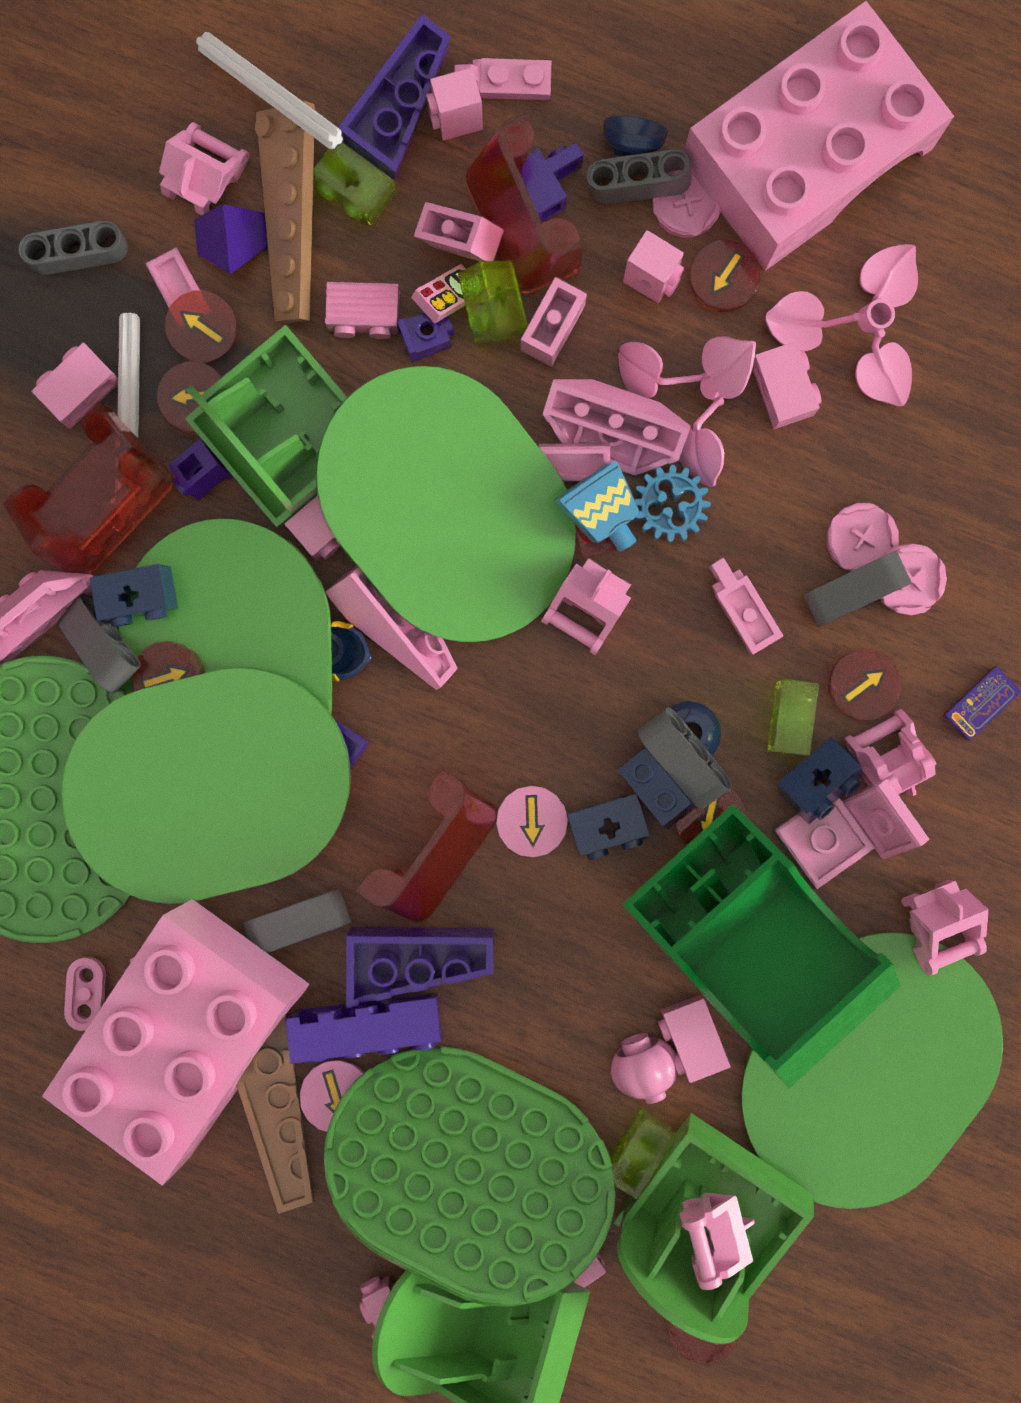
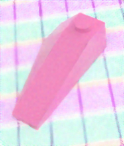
M356 565L325 591L326 595L351 624L434 689L441 688L458 669L443 638L416 628L398 615Z

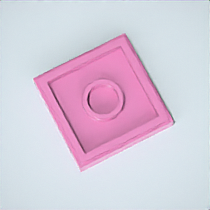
M887 779L859 790L842 801L883 860L921 847L930 840Z
M840 798L833 803L835 807L830 814L822 820L816 818L812 823L808 824L797 813L773 830L815 889L820 888L875 849Z

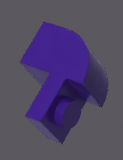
M577 143L568 148L565 145L556 148L549 154L547 160H545L538 148L530 154L523 165L521 172V198L536 226L566 209L567 195L558 181L582 168L584 154Z

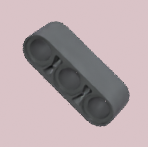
M674 149L601 159L595 161L587 170V181L591 196L595 202L603 205L679 195L688 190L692 179L688 156L684 152ZM672 169H680L683 171L681 174L677 176L667 175V173ZM637 174L647 175L642 181L632 180V177ZM602 179L612 180L606 186L596 185Z
M98 221L28 234L21 239L18 252L20 257L35 273L50 275L122 261L128 253L129 245L127 239L114 223ZM107 237H116V241L111 247H102V243ZM81 243V247L76 253L67 254L71 244ZM41 248L46 249V253L41 259L33 260V255L37 250Z
M896 550L804 594L803 597L817 627H821L912 584V581Z
M81 595L58 620L60 629L93 678L107 691L116 693L140 668V661L118 629L111 627L110 622L97 621L94 602L91 597Z
M667 707L638 728V735L642 743L697 808H705L732 789L731 781L723 768L680 716L671 708Z
M338 888L242 922V926L247 939L268 953L342 927L352 921L341 889Z

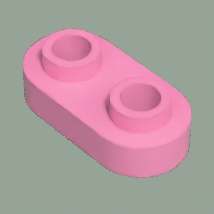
M94 957L80 958L74 961L67 970L64 1016L68 1025L78 1031H86L105 1000L106 970L102 962ZM85 968L93 972L94 976L91 981H87L83 977ZM83 1004L91 1008V1015L89 1017H85L81 1013V1006Z

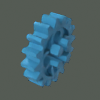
M671 465L668 473L665 474L661 467H657L655 478L648 474L643 477L646 487H636L635 492L641 498L635 499V503L641 511L634 519L635 521H645L641 530L643 533L650 529L655 531L653 535V540L655 541L662 534L666 535L667 544L673 542L674 535H678L679 539L684 542L687 540V530L696 535L700 529L695 522L705 523L708 518L701 512V510L709 509L711 506V502L702 500V497L708 493V488L699 489L697 485L701 477L696 476L692 480L688 478L689 468L687 467L681 474L676 473L675 465ZM665 482L670 485L671 492L669 498L672 502L678 501L684 493H690L694 497L693 503L689 504L683 501L678 504L675 510L676 516L682 517L684 521L682 526L677 527L673 525L671 521L673 511L670 507L664 508L658 516H652L648 512V507L654 505L659 508L664 505L667 499L666 493L659 490L658 486L660 483Z

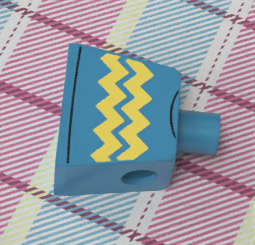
M609 461L554 499L559 508L592 542L599 543L609 536L618 552H622L637 541L627 523L636 518L640 513L617 461Z

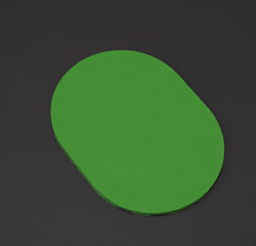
M417 366L393 370L370 380L355 390L336 410L326 427L316 460L315 480L320 509L330 532L338 544L398 615L416 628L431 635L460 642H479L500 638L516 632L536 619L551 604L567 578L575 549V523L554 501V499L566 492L567 489L553 465L499 397L478 381L459 372L439 367Z
M235 519L205 520L187 525L167 535L147 552L136 568L156 564L171 566L178 609L166 611V618L146 621L143 615L133 617V624L119 626L120 634L141 664L140 668L121 688L127 694L143 689L140 679L168 671L166 664L191 669L184 678L228 668H255L287 677L300 684L331 714L332 651L330 609L323 585L307 561L308 559L297 547L282 536L266 527L247 521ZM136 592L135 595L131 596V602H133L134 599L139 598L138 592Z
M31 656L18 658L0 665V935L18 941L52 943L78 937L110 919L131 897V895L107 883L92 870L77 850L65 822L62 806V780L70 750L83 728L99 711L116 699L127 695L122 688L116 693L104 689L93 678L85 664L77 660L56 656Z
M222 669L129 693L116 699L99 711L83 728L70 750L62 780L63 812L69 834L83 859L94 872L116 889L133 897L156 903H186L191 899L198 901L280 880L295 873L312 861L330 842L342 821L350 795V760L343 735L330 712L300 684L287 677L261 669Z
M879 932L859 938L877 954L882 952L893 963L901 987L790 1089L785 1086L752 1048L748 1054L743 1070L740 1100L743 1122L752 1146L762 1161L814 1195V1202L821 1205L846 1209L873 1207L893 1201L916 1188L938 1166L982 1109L999 1075L1003 1053V1033L1000 1015L989 988L975 969L964 959L939 968L938 973L935 975L927 976L922 971L912 948L916 943V938L913 934ZM940 943L938 944V953L948 949V947Z
M441 1047V1049L427 1050L411 1049L392 1055L390 1059L372 1069L369 1068L354 1081L339 1101L327 1129L324 1147L327 1187L333 1205L348 1230L363 1245L377 1255L464 1300L489 1306H518L550 1297L580 1277L598 1255L606 1239L615 1206L612 1163L603 1140L599 1138L595 1129L589 1123V1119L563 1096L476 1053L458 1048Z

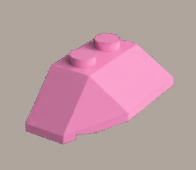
M554 379L543 411V416L550 423L562 444L610 443V461H617L623 472L632 475H638L667 463L671 464L679 461L691 427L661 402L593 379Z
M40 570L38 573L34 571L20 580L18 583L20 587L10 596L8 594L1 596L0 665L14 660L55 626L63 614L81 595L90 597L92 590L89 578L95 576L91 574Z

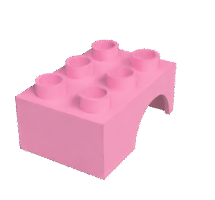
M865 1L692 126L688 134L684 153L689 158L690 168L696 174L695 178L715 204L718 203L721 208V214L764 271H766L832 223L848 203L890 168L916 152L922 157L931 151L954 115L869 3Z
M191 899L162 915L42 1097L163 1186L194 1154L237 1091L236 1084L253 1057L284 1015L303 995L309 983Z

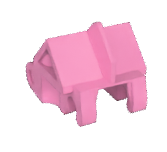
M192 122L186 131L182 130L166 141L159 173L164 176L160 184L161 193L172 200L175 199L176 195L194 204L195 212L202 216L210 211L209 205L211 202L213 204L217 203L228 184L238 182L249 161L250 153L244 149L238 151L202 131L200 125ZM195 143L227 161L221 163L194 148Z
M588 558L583 568L576 564L541 622L545 625L551 623L591 648L589 652L596 655L631 597L626 595L631 584ZM565 602L570 606L574 605L595 618L596 622L604 627L599 637L558 612L557 609L561 603Z
M902 709L895 711L893 717L855 737L849 735L843 738L849 753L862 767V778L867 787L887 779L897 794L904 792L907 796L917 795L915 785L936 775L935 759L917 738L913 721ZM901 729V732L898 733L901 745L892 751L880 756L873 746L869 747L872 743Z
M946 880L934 886L935 889L922 895L914 893L901 899L904 907L910 906L912 908L909 911L911 916L909 921L911 923L910 928L916 938L915 946L912 949L922 971L927 976L935 975L938 973L939 968L972 954L980 956L987 951L984 937L987 935L988 908L967 889L960 891L956 881ZM962 932L966 940L965 942L938 953L940 940Z
M704 1193L700 1198L682 1202L684 1210L679 1215L683 1228L690 1233L694 1249V1255L691 1256L692 1265L700 1289L711 1290L719 1287L722 1284V1279L730 1278L753 1262L745 1230L755 1222L753 1218L741 1216L736 1195ZM704 1227H707V1230L709 1232L708 1237H706Z

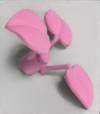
M905 244L886 248L871 256L864 263L860 272V285L865 292L874 296L872 302L862 307L859 313L822 321L824 316L822 303L815 295L804 291L788 294L766 313L765 322L772 336L781 345L796 341L799 351H809L821 344L823 338L821 328L857 321L859 327L864 332L875 333L871 346L873 353L862 356L856 366L855 377L858 387L866 396L876 401L897 407L906 404L912 384V368L909 356L897 343L885 344L880 349L879 343L881 338L885 336L884 328L890 326L894 321V307L908 303L917 290L918 271L915 245Z
M726 336L712 338L703 348L702 365L705 373L672 378L660 376L663 362L659 354L652 347L640 342H628L621 345L618 354L620 374L626 389L631 393L650 399L656 395L658 384L671 385L701 381L700 389L703 396L713 400V403L694 422L693 429L690 428L679 461L684 469L686 467L689 468V475L692 478L696 476L701 477L699 483L709 487L715 486L724 465V449L718 436L710 429H701V426L719 406L724 404V398L732 399L744 391L753 367L756 342L738 340Z

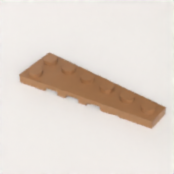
M303 101L305 104H307L309 107L315 110V104ZM276 108L256 112L255 132L258 135L274 317L275 322L287 324L310 321L314 137Z
M287 1014L284 1015L268 1036L236 1084L278 1214L314 1201L294 1063L290 1064L286 1026Z

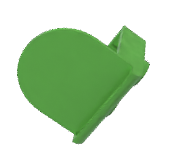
M284 325L202 395L190 384L186 390L198 403L199 407L184 418L277 528L283 526L318 495L315 473L320 444L332 416L348 398L291 330Z
M690 1113L628 1196L615 1217L614 1224L620 1227L617 1253L621 1266L639 1294L651 1307L673 1325L694 1337L719 1344L734 1342L747 1327L750 1297L814 1217V1195ZM704 1193L736 1195L741 1216L753 1218L755 1222L745 1230L753 1262L730 1278L722 1279V1284L719 1287L711 1290H702L697 1283L691 1256L694 1255V1249L690 1233L683 1228L679 1215L684 1210L682 1202L700 1198ZM704 1227L706 1237H708L709 1232L707 1230V1227Z
M406 1270L389 1293L376 1324L372 1346L375 1373L384 1387L400 1396H415L438 1392L454 1403H559L590 1291L572 1282L558 1293L537 1302L518 1306H489L464 1300Z

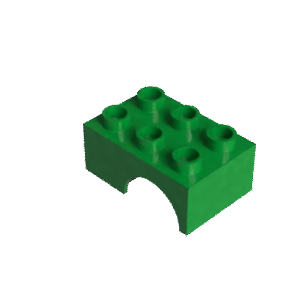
M734 804L726 809L623 903V906L642 929L788 1089L901 987L893 963L882 952L877 954L852 933L811 889L795 865Z

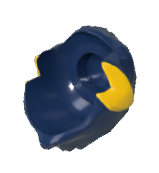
M341 621L331 623L332 681L338 682L339 680L351 679L358 675L368 662L371 661L372 657L363 633L354 628L353 624Z

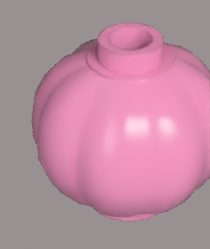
M647 1033L635 1034L624 1039L621 1042L622 1048L614 1055L611 1064V1077L616 1088L629 1097L645 1099L647 1104L662 1101L666 1098L665 1091L672 1086L678 1074L675 1067V1050L664 1040L649 1037Z

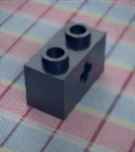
M156 564L89 578L97 621L110 622L111 627L133 624V617L143 615L146 621L166 618V611L178 609L171 566ZM136 592H138L139 598H136L133 600V602H131V596L135 595Z
M830 737L777 783L779 794L810 824L816 818L822 820L829 815L835 807L833 803L842 795L848 797L859 788L862 783V767ZM820 780L824 783L829 780V785L827 787L823 784L816 786V781Z
M646 747L618 769L619 773L664 828L669 830L696 808Z
M636 793L567 814L579 856L587 854L588 860L609 855L607 848L621 844L623 850L643 844L642 838L649 836ZM609 818V821L612 823H617L619 827L613 830L614 836L608 838V835L605 833H599L598 828L604 826L603 819Z

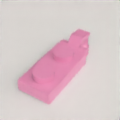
M481 58L473 60V65L462 64L454 66V72L468 68L473 69L481 98L550 100L552 60Z
M724 558L709 566L717 581L716 584L711 586L716 593L714 595L750 655H754L783 637L782 632L747 575L744 576L740 569L733 573Z

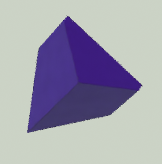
M222 204L194 220L198 256L205 258L229 274L233 273L262 250L268 249L264 212Z

